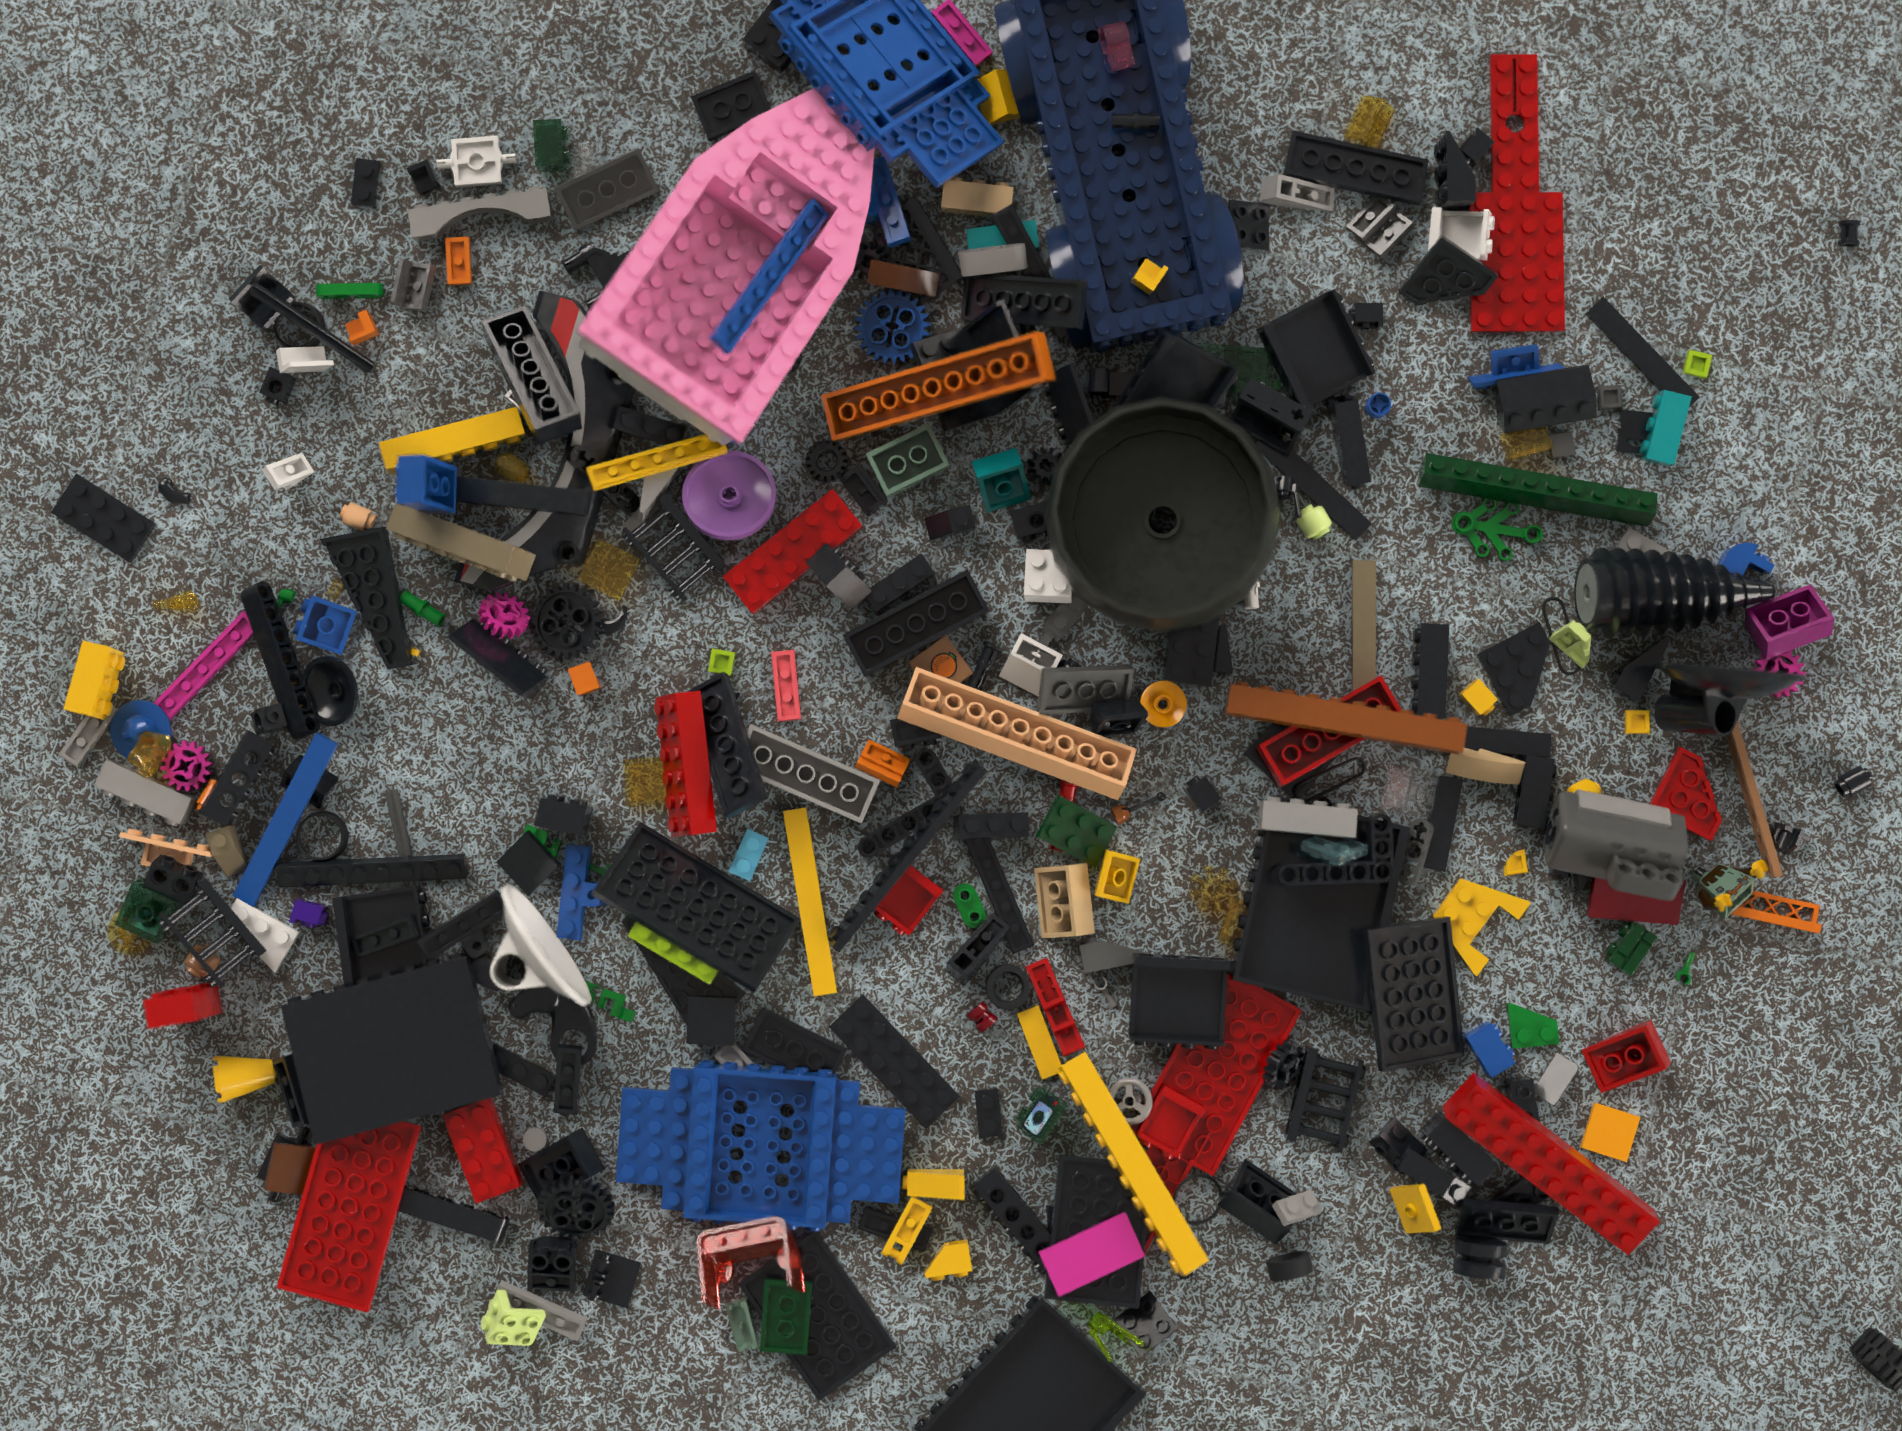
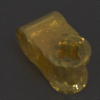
M144 732L134 749L129 753L128 762L139 769V774L142 777L152 776L170 751L172 745L171 738L167 734Z

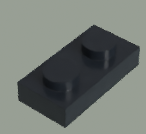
M356 158L351 196L352 206L375 208L381 164L379 160Z
M998 1088L974 1090L979 1138L1003 1136Z

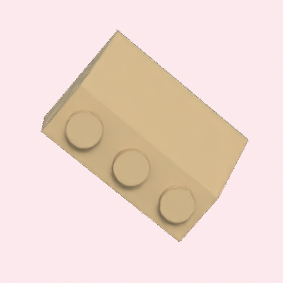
M1087 863L1034 868L1041 938L1073 937L1095 933Z

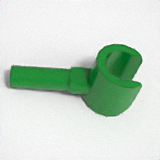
M287 588L279 592L277 601L279 609L284 604V601L288 603L293 602L296 594L294 590Z
M1690 952L1682 969L1675 973V980L1677 982L1682 974H1686L1683 984L1688 985L1690 983L1691 976L1688 972L1695 953Z

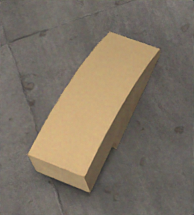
M1464 748L1463 753L1459 755L1450 754L1446 773L1492 783L1520 784L1526 762L1481 748L1478 752Z

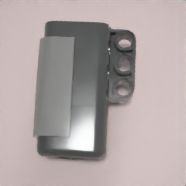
M1578 789L1575 793L1563 791L1558 794L1550 812L1548 823L1545 825V863L1551 869L1607 880L1608 884L1618 891L1667 901L1673 900L1683 883V867L1688 856L1685 816L1670 813L1669 808L1625 798Z

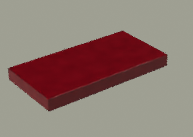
M1592 877L1586 916L1591 918L1678 925L1686 879H1683L1676 897L1673 900L1667 901L1613 889L1607 880Z

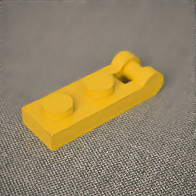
M911 1196L881 1254L885 1257L889 1255L896 1259L895 1262L902 1265L933 1206L915 1196ZM895 1242L903 1245L901 1251L893 1247Z

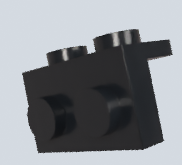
M890 720L895 748L900 747L901 751L914 749V744L923 742L924 746L937 744V739L941 738V735L903 720Z
M1395 1117L1391 1118L1380 1133L1369 1141L1375 1151L1382 1155L1391 1164L1392 1168L1402 1175L1405 1173L1396 1168V1165L1408 1147L1422 1156L1428 1151Z

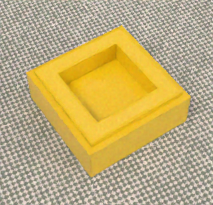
M1625 710V734H1650V710Z

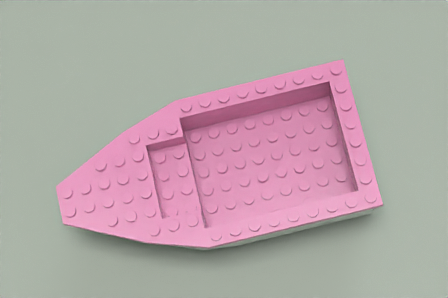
M814 88L745 123L697 157L690 165L578 328L577 333L582 336L579 347L586 351V355L601 361L618 373V377L681 420H686L707 434V438L711 441H717L725 446L734 440L740 445L853 273L870 204L875 147L867 151L863 145L858 143L853 133L842 123L839 116L827 105L825 99ZM814 198L829 214V217L731 353L725 355L709 337L807 202Z

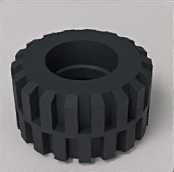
M1869 1327L1849 1347L1851 1354L1883 1385L1893 1391H1898L1902 1387V1351L1878 1330Z

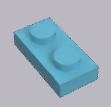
M747 829L728 872L751 881L769 838Z

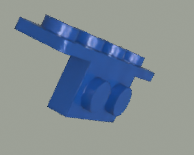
M1536 344L1490 351L1491 373L1470 376L1469 383L1476 389L1484 390L1490 388L1491 385H1496V379L1562 369L1564 367L1560 363L1539 366V347Z

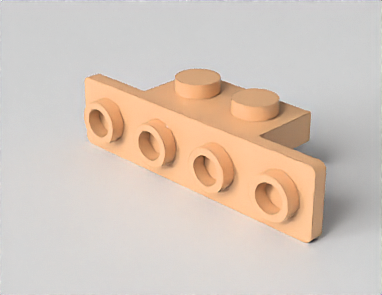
M128 829V832H120L119 835L121 838L145 843L141 865L150 867L152 861L160 854L171 856L177 862L184 865L192 864L194 854L213 857L209 845L197 844V847L188 846L189 841L174 839V842L165 840L166 836L151 834V837L142 835L143 831Z

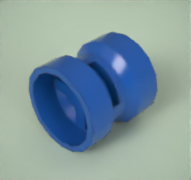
M1379 392L1373 394L1365 403L1367 415L1374 419L1382 418L1391 408V400L1388 395Z

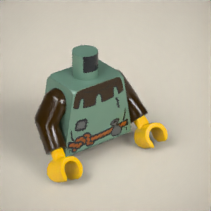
M1758 860L1751 867L1744 869L1718 864L1710 872L1698 867L1694 871L1692 878L1699 882L1697 896L1704 910H1713L1723 919H1726L1753 894L1754 879L1756 877L1762 879L1765 875L1764 872L1769 869L1764 860Z

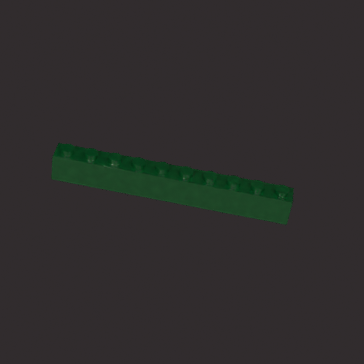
M1426 453L1419 470L1418 487L1645 527H1648L1657 512L1658 493L1430 453Z

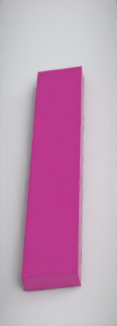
M243 611L154 702L166 713L169 721L254 636L246 611Z

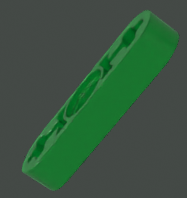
M381 283L317 284L316 298L348 299V296H356V298H383L384 285Z

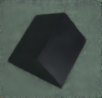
M1137 698L1092 703L1091 732L1101 736L1137 732L1148 717V711Z

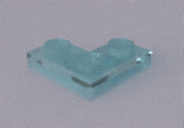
M1314 836L1302 841L1301 850L1310 853L1312 857L1329 860L1330 864L1343 865V863L1367 855L1368 845L1350 838L1334 843Z

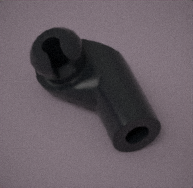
M170 478L161 479L158 484V491L168 502L190 503V493L177 492L173 488Z

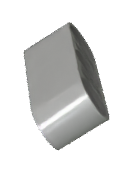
M1025 243L968 249L958 252L962 276H975L1028 268Z

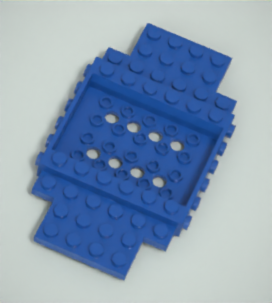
M780 0L784 5L771 12L769 18L782 33L778 41L782 51L791 58L797 69L806 76L812 87L820 93L827 105L834 110L842 123L856 137L858 143L863 145L867 151L876 147L888 162L893 161L906 152L933 186L937 188L1001 147L1004 143L1003 139L977 109L978 106L986 102L991 96L977 80L981 73L920 0ZM887 16H895L899 20V24H891ZM871 26H879L882 29V34L876 35L871 30ZM854 36H862L866 44L860 45L856 43ZM837 46H845L849 50V54H840ZM917 52H925L929 60L923 61L919 59ZM900 62H909L912 70H904ZM884 72H892L896 80H887L884 77ZM867 82H875L879 90H870Z
M701 1060L700 1063H696L694 1068L672 1067L669 1090L635 1087L622 1088L616 1182L663 1186L661 1209L684 1211L683 1218H689L691 1222H702L703 1219L713 1220L712 1222L715 1224H726L727 1221H732L740 1226L759 1223L761 1227L765 1228L783 1225L785 1229H797L798 1226L807 1227L809 1231H820L821 1228L825 1229L827 1222L850 1223L852 1200L899 1204L906 1108L859 1105L860 1081L838 1080L837 1074H832V1070L829 1069L809 1072L808 1068L796 1067L793 1071L785 1070L784 1066L777 1065L767 1069L761 1068L762 1065L747 1064V1067H741L735 1062H724V1065H714V1061ZM742 1100L747 1104V1110L744 1113H737L734 1110V1103L736 1101ZM784 1104L793 1106L794 1114L792 1116L785 1117L781 1114L780 1109ZM735 1124H742L745 1127L746 1131L743 1136H735L732 1133V1127ZM783 1127L790 1128L793 1133L791 1139H781L779 1136L780 1129ZM740 1147L744 1152L743 1158L740 1160L733 1159L730 1155L731 1149ZM780 1151L790 1153L791 1160L788 1163L784 1164L778 1161L777 1154ZM737 1170L742 1174V1180L739 1183H733L729 1180V1173L731 1171ZM779 1174L788 1176L789 1183L787 1186L781 1187L777 1185L775 1179Z

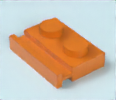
M869 739L854 768L897 788L911 759Z

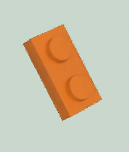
M445 238L447 284L449 286L472 285L470 238Z

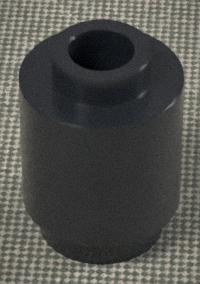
M1857 766L1839 776L1834 785L1843 798L1847 796L1852 797L1870 787L1873 778L1868 769Z

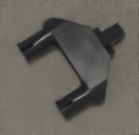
M584 244L578 249L579 252L561 261L568 274L585 264H590L603 287L601 289L602 292L584 301L589 311L592 310L627 259L630 251L619 256L617 253L611 255L610 252Z

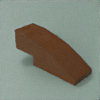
M871 259L867 283L936 297L940 273Z

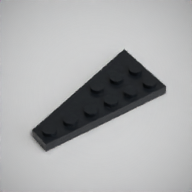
M628 916L622 921L628 933L636 922ZM633 940L642 952L648 965L654 971L675 1008L681 1014L686 1025L688 996L736 998L737 1005L746 994L742 988L719 971L712 983L708 984Z

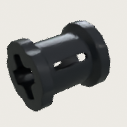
M1839 221V227H1841V239L1838 241L1839 247H1856L1860 245L1857 237L1861 221Z

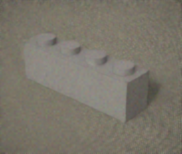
M114 760L105 761L94 784L101 788L100 792L109 797L119 796L122 798V803L131 807H135V805L143 807L144 813L154 817L157 814L165 817L164 822L176 827L178 824L187 823L197 801V798L178 791L176 788Z
M1267 796V800L1260 801L1257 830L1356 838L1358 809H1351V804L1337 803V807H1329L1328 802L1314 801L1313 805L1304 804L1302 799H1290V803L1281 802L1280 797Z

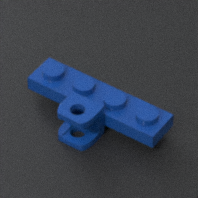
M882 156L874 159L870 204L865 225L881 221L887 244L891 248L911 241V237L887 160Z
M566 844L557 938L582 940L585 906L596 907L606 905L605 902L591 895L593 889L598 884V882L588 881L592 846Z

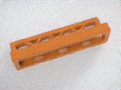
M1753 891V897L1747 899L1731 913V915L1813 933H1820L1822 924L1816 923L1820 905ZM1762 897L1768 904V907L1762 911L1756 910L1751 901ZM1769 899L1776 900V902L1771 904ZM1785 902L1791 912L1785 916L1778 915L1774 906ZM1792 904H1794V905H1799V906L1794 909V907L1792 906ZM1803 907L1812 908L1810 922L1801 920L1797 911Z

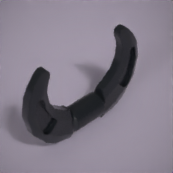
M590 589V590L587 591L586 594H588V593L594 594L595 590H594V589ZM626 606L622 607L621 613L616 619L599 623L598 627L604 629L603 632L599 633L608 635L619 631L626 623ZM582 611L579 614V620L581 622H583L586 617L584 611Z

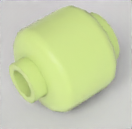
M1312 504L1301 510V518L1297 519V524L1304 536L1314 540L1330 531L1329 527L1332 524L1325 509L1322 506L1313 507Z

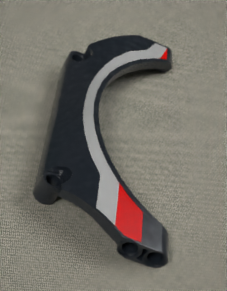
M539 291L532 316L546 331L558 352L567 378L568 390L580 412L582 429L568 434L564 455L550 487L592 492L589 516L532 511L518 526L499 539V541L536 555L528 577L557 569L559 562L573 567H579L584 564L604 495L598 490L593 491L591 483L569 464L566 453L571 446L581 445L588 448L602 463L614 460L623 433L612 429L617 407L622 406L630 409L635 388L618 377V373L595 357L592 359L585 354L586 351L579 347L582 336L577 333V330L588 315L580 302L566 296L545 291ZM575 451V460H581L585 464L589 462L581 458L580 454L582 452ZM574 550L575 555L570 559V553ZM459 562L454 578L456 583L491 593L516 583Z

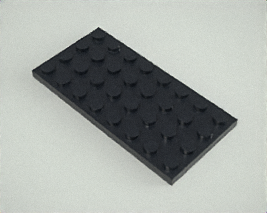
M642 822L634 830L591 894L753 993L758 989L801 918Z

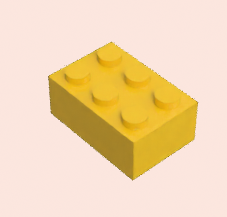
M82 641L64 709L80 715L105 720L112 711L113 704L111 700L113 693H116L118 690L119 680L117 678L119 671H122L125 665L124 653L108 646Z

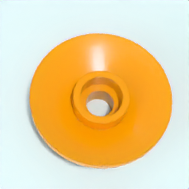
M1169 681L1152 683L1144 690L1140 699V703L1148 711L1146 720L1156 727L1164 728L1177 724L1183 718L1187 709V700L1183 690L1175 683ZM1160 700L1167 702L1165 709L1159 707L1158 703Z

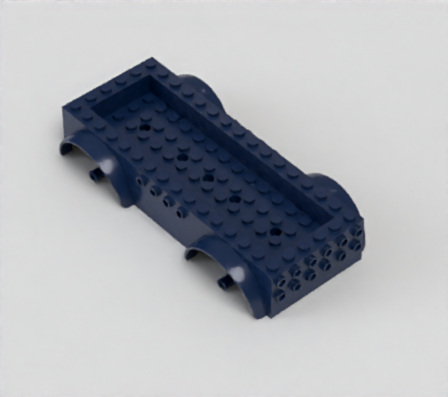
M1006 0L994 5L1000 43L1016 106L1023 124L1037 122L1053 198L1060 225L1046 230L1054 278L1088 281L1083 329L1067 328L1073 348L1088 347L1090 354L1095 352L1101 353L1113 348H1123L1135 343L1156 340L1163 328L1178 335L1184 332H1195L1202 328L1224 325L1229 316L1237 312L1241 306L1243 297L1242 256L1237 231L1226 203L1217 193H1205L1200 171H1203L1201 157H1197L1195 148H1198L1197 138L1195 134H1191L1190 125L1193 124L1190 111H1186L1184 104L1187 102L1185 87L1190 75L1191 45L1183 0ZM1095 33L1099 36V40L1096 43H1089L1086 40V34ZM1102 106H1111L1113 110L1105 111L1102 109ZM1133 112H1138L1139 114H1160L1159 129H1138V131H1133L1130 128L1112 129V113L1133 114ZM1119 150L1123 153V156L1117 157L1112 152ZM1129 195L1134 201L1126 202L1122 197ZM1142 258L1150 260L1160 268H1163L1164 265L1168 267V270L1150 295L1130 283L1139 269L1138 261Z

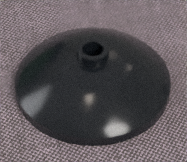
M321 656L313 659L306 666L303 677L319 722L326 726L343 724L351 718L357 707L358 686L355 676L348 665L337 657Z

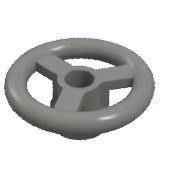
M1123 1078L1111 1087L1109 1093L1114 1099L1116 1092L1126 1085V1095L1117 1106L1120 1111L1124 1109L1139 1111L1141 1114L1137 1117H1124L1128 1125H1136L1144 1121L1150 1114L1153 1103L1152 1095L1149 1088L1142 1081L1136 1078ZM1134 1086H1137L1143 1092L1145 1096V1106L1143 1105V1097L1141 1096V1094H1139L1138 1092H1134ZM1130 1097L1134 1100L1132 1106L1128 1102Z

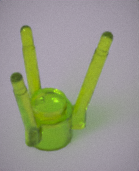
M1101 1311L1087 1324L1091 1328L1088 1333L1095 1339L1109 1362H1112L1113 1359L1098 1336L1099 1333L1104 1336L1110 1330L1130 1347L1133 1346L1125 1336L1139 1345H1143L1141 1339L1112 1321Z

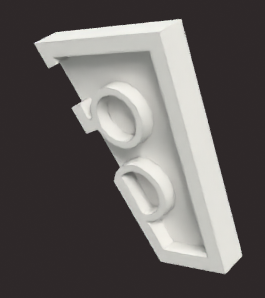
M236 899L231 909L267 950L260 958L274 973H277L300 932L260 909Z

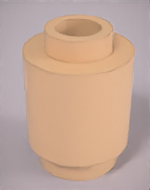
M350 502L349 505L343 506L340 518H343L342 524L363 531L373 528L377 515L373 514V511Z

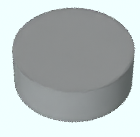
M539 1127L528 1129L523 1136V1144L530 1151H539L547 1143V1134Z

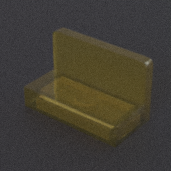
M1363 95L1343 136L1346 139L1360 141L1364 146L1377 148L1395 109L1384 98Z
M1547 426L1500 435L1506 462L1553 450Z

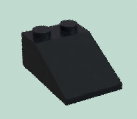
M583 1127L518 1164L537 1201L541 1190L545 1191V1185L552 1186V1180L560 1183L561 1177L568 1181L570 1176L573 1175L575 1180H579L580 1176H583L585 1181L605 1169Z

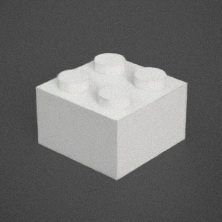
M1026 549L1025 602L1072 603V587L1055 564L1052 550Z

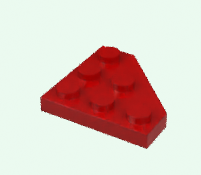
M1677 747L1649 804L1669 808L1670 813L1684 815L1686 830L1708 841H1712L1722 822V818L1717 810L1714 801L1715 797L1703 768L1702 758L1682 747Z

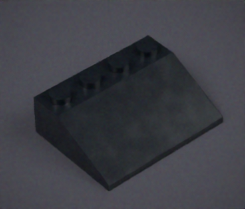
M476 619L470 620L446 637L523 698L533 700L549 680V677L546 675L547 669L537 662L533 665L527 660L529 658L527 653L520 648L515 651L509 646L511 641L504 636L501 639L499 635H491V629L485 630V623H480Z

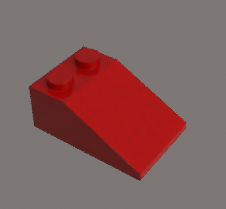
M1652 1020L1630 1027L1581 1050L1601 1093L1666 1070L1671 1064Z

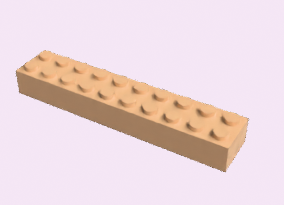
M918 667L914 671L897 719L1115 800H1119L1126 787L1137 750L1050 716L1039 715L1034 710Z

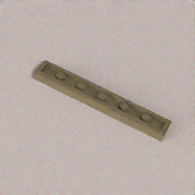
M1376 560L1352 561V691L1376 678Z

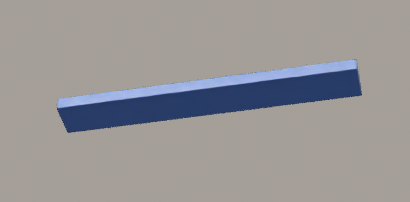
M814 198L807 202L709 337L725 355L731 353L829 217V214Z
M319 732L314 735L232 896L252 907L256 905L339 745L337 742Z

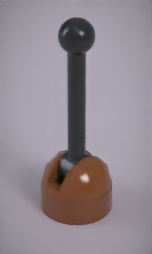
M1159 792L1155 797L1130 808L1124 805H1117L1110 808L1115 823L1120 825L1129 819L1130 812L1155 801H1164L1166 796L1163 792Z

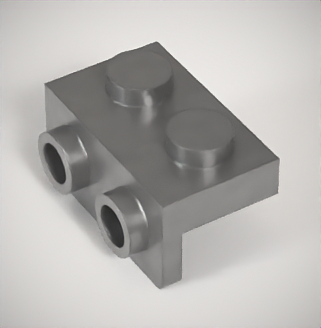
M400 258L392 290L391 304L402 309L427 312L436 266L411 262Z

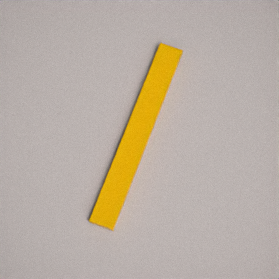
M807 808L783 811L813 995L820 996L837 993Z

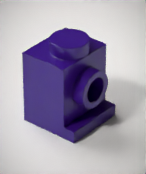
M295 899L289 922L294 924L299 923L300 920L302 921L301 925L315 928V925L325 926L329 919V912H326L328 906L304 899Z

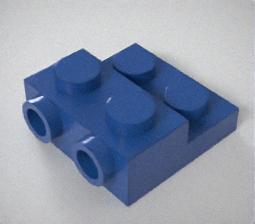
M313 595L310 596V599L305 598L300 610L304 612L302 621L297 620L293 629V634H296L295 639L342 655L357 611Z

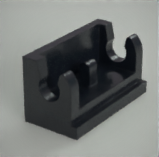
M860 462L841 477V483L867 517L888 503L886 496Z

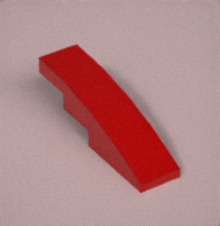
M1044 958L1026 966V970L1063 1056L1066 1057L1086 1048L1048 959Z

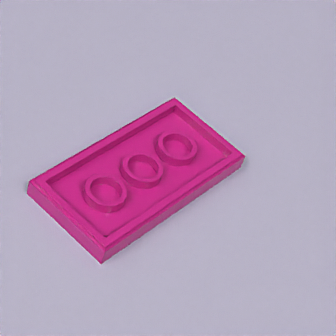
M1122 1212L1039 1251V1255L1058 1297L1145 1257L1126 1212Z

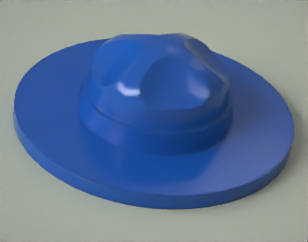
M134 700L125 703L116 711L111 721L110 733L115 748L122 756L134 762L145 763L153 761L164 754L171 741L172 729L168 716L158 705L147 700Z

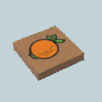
M944 636L908 662L914 671L918 667L958 683L973 674L947 636Z

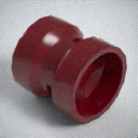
M984 1001L980 1002L966 1014V1017L976 1024V1029L980 1034L998 1020L994 1013L988 1011V1006Z

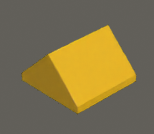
M995 69L977 79L991 95L986 102L979 106L981 114L990 125L1020 118L1007 70Z
M1105 850L1094 895L1129 904L1140 858Z

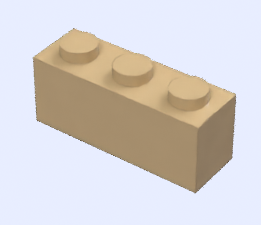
M953 177L943 184L941 212L991 217L992 214L1012 204L1014 187H1009V184L1004 182H996L995 185L986 184L984 180L975 179L972 182H965L962 178Z

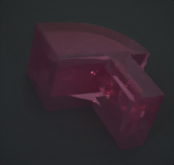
M1121 21L1100 26L1098 35L1103 54H1107L1111 71L1134 66L1135 61L1129 41L1130 34L1125 22Z

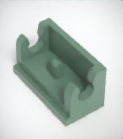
M746 1297L725 1303L738 1352H742L749 1347L751 1349L758 1348L760 1341L749 1299Z

